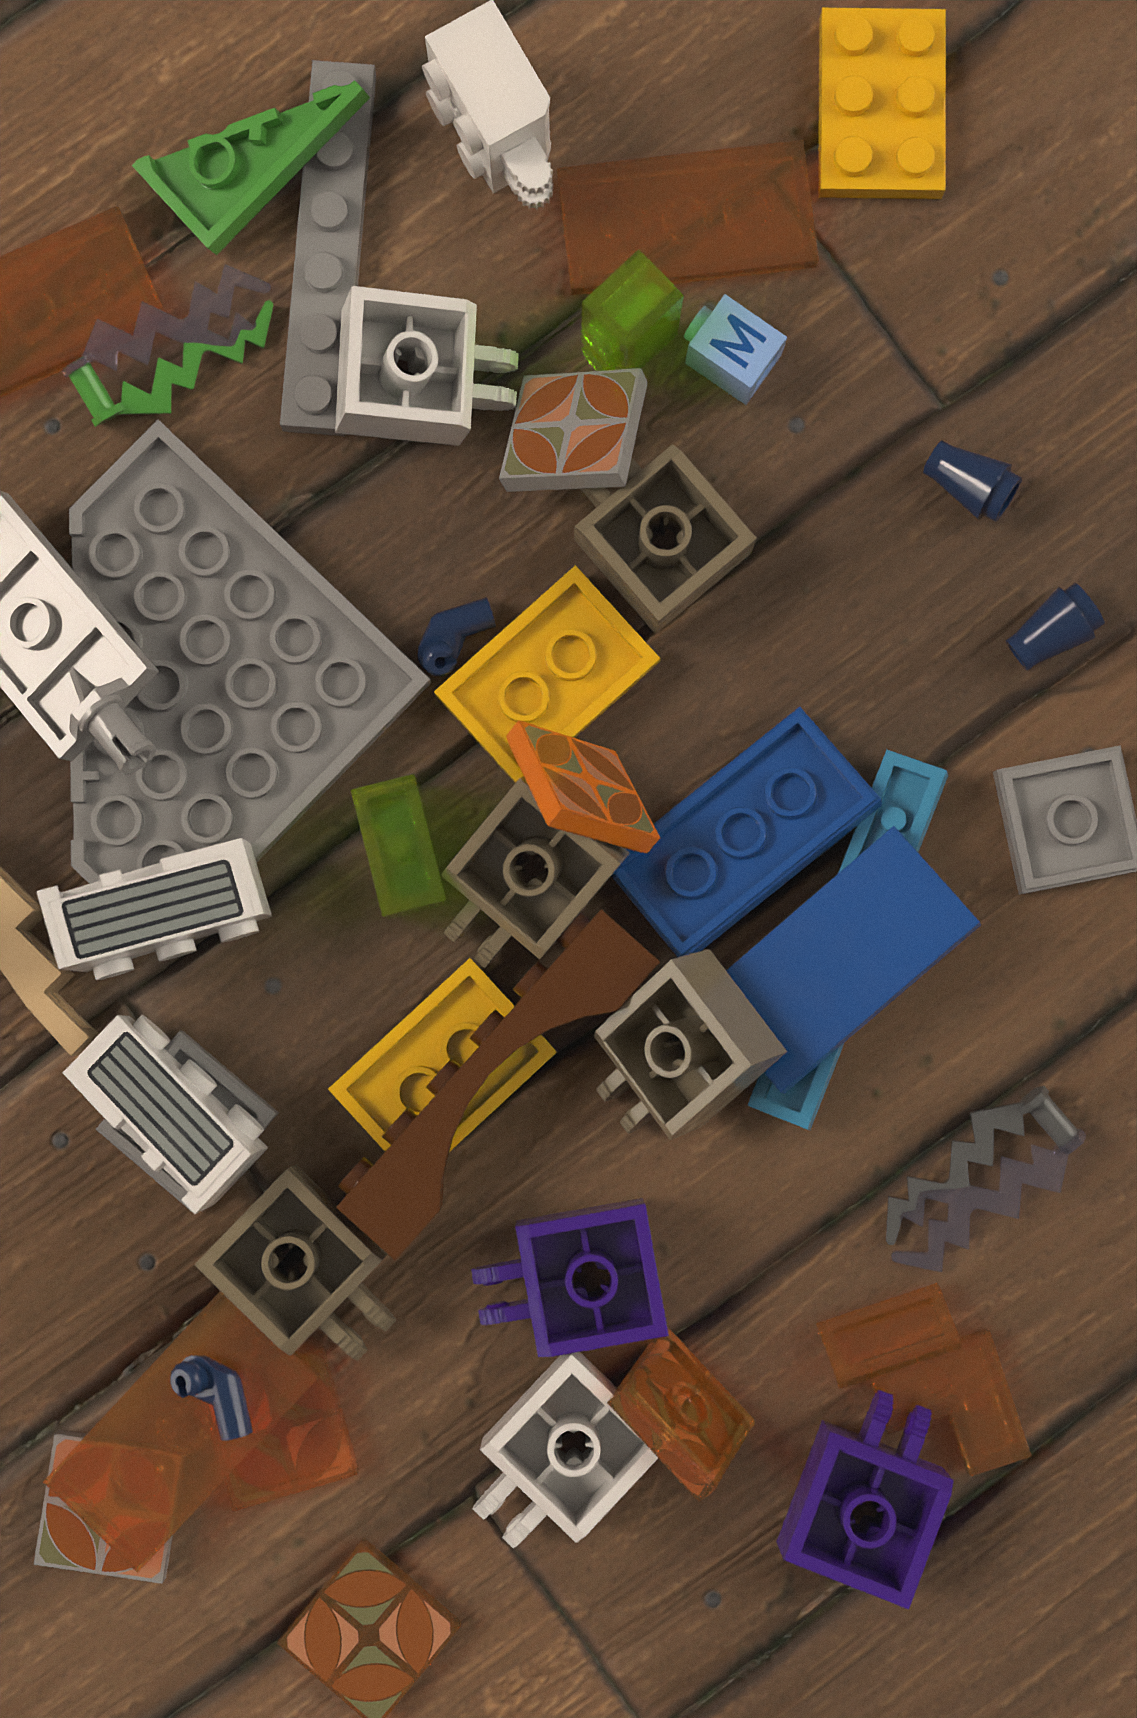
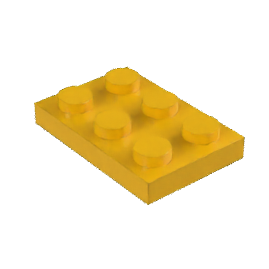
M822 7L819 17L818 198L942 199L946 190V9Z
M575 565L440 685L434 693L516 783L524 775L508 744L506 735L518 720L576 738L660 662L661 658Z
M469 958L330 1086L328 1090L386 1152L391 1145L382 1136L408 1107L418 1116L435 1096L426 1088L430 1081L451 1058L460 1066L467 1061L478 1048L469 1038L495 1009L502 1016L506 1017L515 1005L479 966ZM542 1035L518 1048L487 1077L469 1102L453 1136L450 1151L557 1053Z

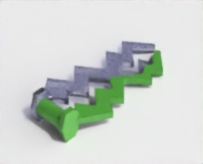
M224 264L217 294L200 283L194 282L189 314L184 319H178L141 301L133 336L97 319L82 357L68 364L62 370L64 376L71 379L93 416L91 421L94 426L102 425L117 415L171 414L172 385L190 390L194 389L201 357L204 352L210 351L243 364L245 341L263 349L273 310V302L270 300L263 304L254 325L250 324L236 312L229 339L207 330L210 312L227 319L229 318L234 286L267 294L271 290L270 284ZM155 332L183 343L182 367L158 357L151 394L123 381L121 403L116 405L92 367L93 363L98 362L117 372L118 352L148 366Z

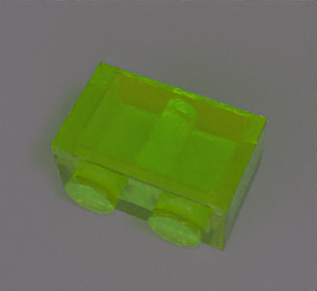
M639 249L582 302L581 342L584 346L581 348V352L596 371L642 369L678 334L684 295Z
M410 774L352 789L351 794L382 916L390 920L450 904L444 878L441 876L442 871L420 784L416 776Z

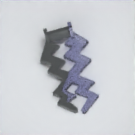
M1044 1085L1031 1090L1020 1102L970 1112L974 1142L952 1140L949 1177L946 1181L938 1182L907 1176L908 1199L888 1196L886 1242L889 1245L895 1244L903 1217L923 1227L925 1198L948 1203L947 1221L928 1218V1252L895 1250L891 1253V1258L894 1262L942 1272L945 1241L969 1250L970 1214L973 1210L982 1209L1019 1219L1022 1183L1058 1193L1061 1192L1068 1155L1084 1143L1086 1134L1081 1128L1077 1129L1049 1097V1090ZM1029 1112L1056 1143L1053 1150L1031 1144L1033 1164L1001 1156L999 1191L973 1186L969 1183L967 1161L993 1166L994 1128L1024 1136L1023 1114Z

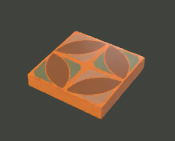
M520 720L516 722L506 735L508 744L547 826L640 853H648L660 839L616 751Z

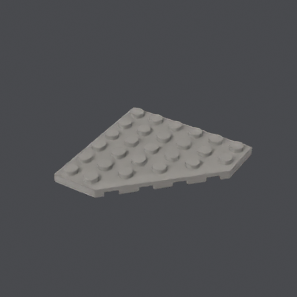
M157 420L69 509V534L72 536V569L159 671L124 708V712L156 746V752L152 759H147L140 752L138 755L146 765L131 774H123L118 769L116 762L95 738L73 761H70L71 802L73 803L74 840H71V866L91 884L99 881L98 876L100 874L119 869L121 874L158 864L162 858L243 838L251 843L257 863L431 684L428 676L160 420Z

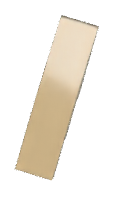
M0 866V970L25 1006L70 1056H79L99 1033L58 994L75 974L71 970L58 969L54 953L31 932L44 918L41 906Z

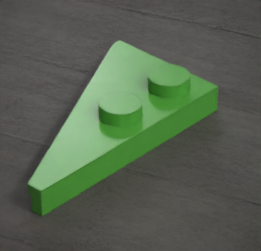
M355 80L345 86L333 85L312 93L313 101L281 113L276 108L269 109L229 124L225 130L218 134H203L187 140L188 148L156 160L147 155L139 158L132 166L210 251L218 255L370 99V96Z

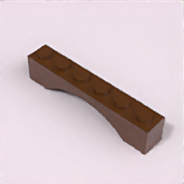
M602 909L592 920L583 912L576 917L556 940L565 949L564 952L549 968L544 966L539 960L513 988L522 997L506 1017L502 1016L496 1009L487 1017L469 1038L478 1046L475 1052L462 1066L451 1058L426 1086L435 1096L418 1116L408 1107L383 1134L382 1137L391 1146L373 1165L366 1157H363L338 1185L347 1195L336 1208L395 1261L441 1210L443 1206L444 1173L453 1136L469 1102L487 1077L518 1048L549 1029L585 1016L617 1011L660 963L656 957Z

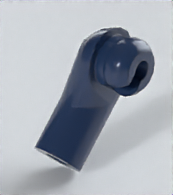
M487 597L438 612L432 616L418 647V661L429 674L440 677L451 673L456 667L465 638L496 627Z
M190 1355L173 1368L170 1375V1384L178 1396L185 1398L190 1395L213 1406L221 1441L232 1440L253 1433L242 1380L235 1370L206 1355Z

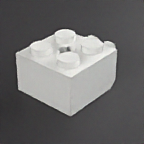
M490 0L425 36L428 62L422 65V69L431 88L426 91V95L439 122L443 126L451 122L454 125L462 141L457 144V149L470 175L474 179L483 175L493 193L509 185L513 193L518 195V201H521L523 206L538 210V207L544 208L546 203H550L549 198L553 197V184H551L553 169H551V163L547 162L551 150L549 126L550 96L495 2Z
M352 286L341 312L335 433L459 446L471 430L472 408L490 409L493 411H508L516 408L517 392L514 389L474 384V370L491 371L494 373H510L511 371L518 370L519 353L511 349L475 345L477 305L467 299ZM398 360L407 361L409 372L415 375H408L402 372L396 365Z
M581 1352L560 1355L482 1438L480 1450L503 1473L486 1490L472 1509L482 1519L487 1518L502 1506L506 1497L517 1486L532 1500L522 1513L517 1514L506 1527V1532L503 1534L502 1538L512 1548L521 1543L547 1515L577 1543L595 1527L660 1457L657 1454L659 1449L667 1445V1443L663 1444L666 1440L663 1431L657 1439L658 1427L656 1426L654 1445L652 1448L649 1446L642 1435L640 1436L616 1410L614 1398L620 1390ZM578 1430L585 1433V1445L589 1448L583 1453L574 1447L569 1449L567 1453L559 1449V1447H562V1433L566 1431L575 1433Z

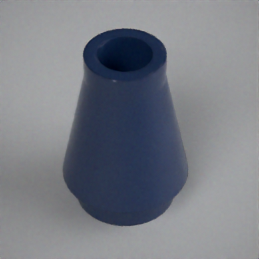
M943 440L937 444L923 469V474L935 480L978 520L986 516L994 522H997L1004 514L1022 481V477L1010 471L1012 464L954 447Z
M1074 583L1064 591L1058 587L1024 625L1005 642L1019 663L1028 671L1040 662L1095 639L1094 631L1104 625L1105 621L1087 593L1077 583Z

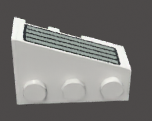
M243 838L162 858L158 864L121 874L119 869L100 874L98 882L68 891L59 892L58 886L36 891L58 969L80 972L93 971L96 980L114 977L134 970L131 959L156 952L158 961L190 954L197 951L194 940L219 933L222 943L253 935L259 932L256 921L272 917L251 843Z
M117 1015L69 1065L63 1074L113 1128L117 1130L121 1128L145 1151L141 1157L154 1171L159 1172L163 1168L188 1192L181 1200L194 1214H197L215 1205L268 1149L258 1138L264 1129L238 1104H235L228 1110L211 1094L217 1087V1084L196 1063L188 1059L182 1066L164 1049L170 1042V1039L151 1020L144 1015H141L136 1021L130 1016Z

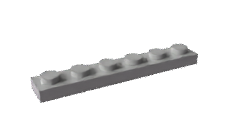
M312 60L309 102L314 100L312 94L333 85H349L354 80L370 96V99L303 166L280 426L282 431L345 436V434L335 433L341 312L351 287L358 286L376 85L374 65Z

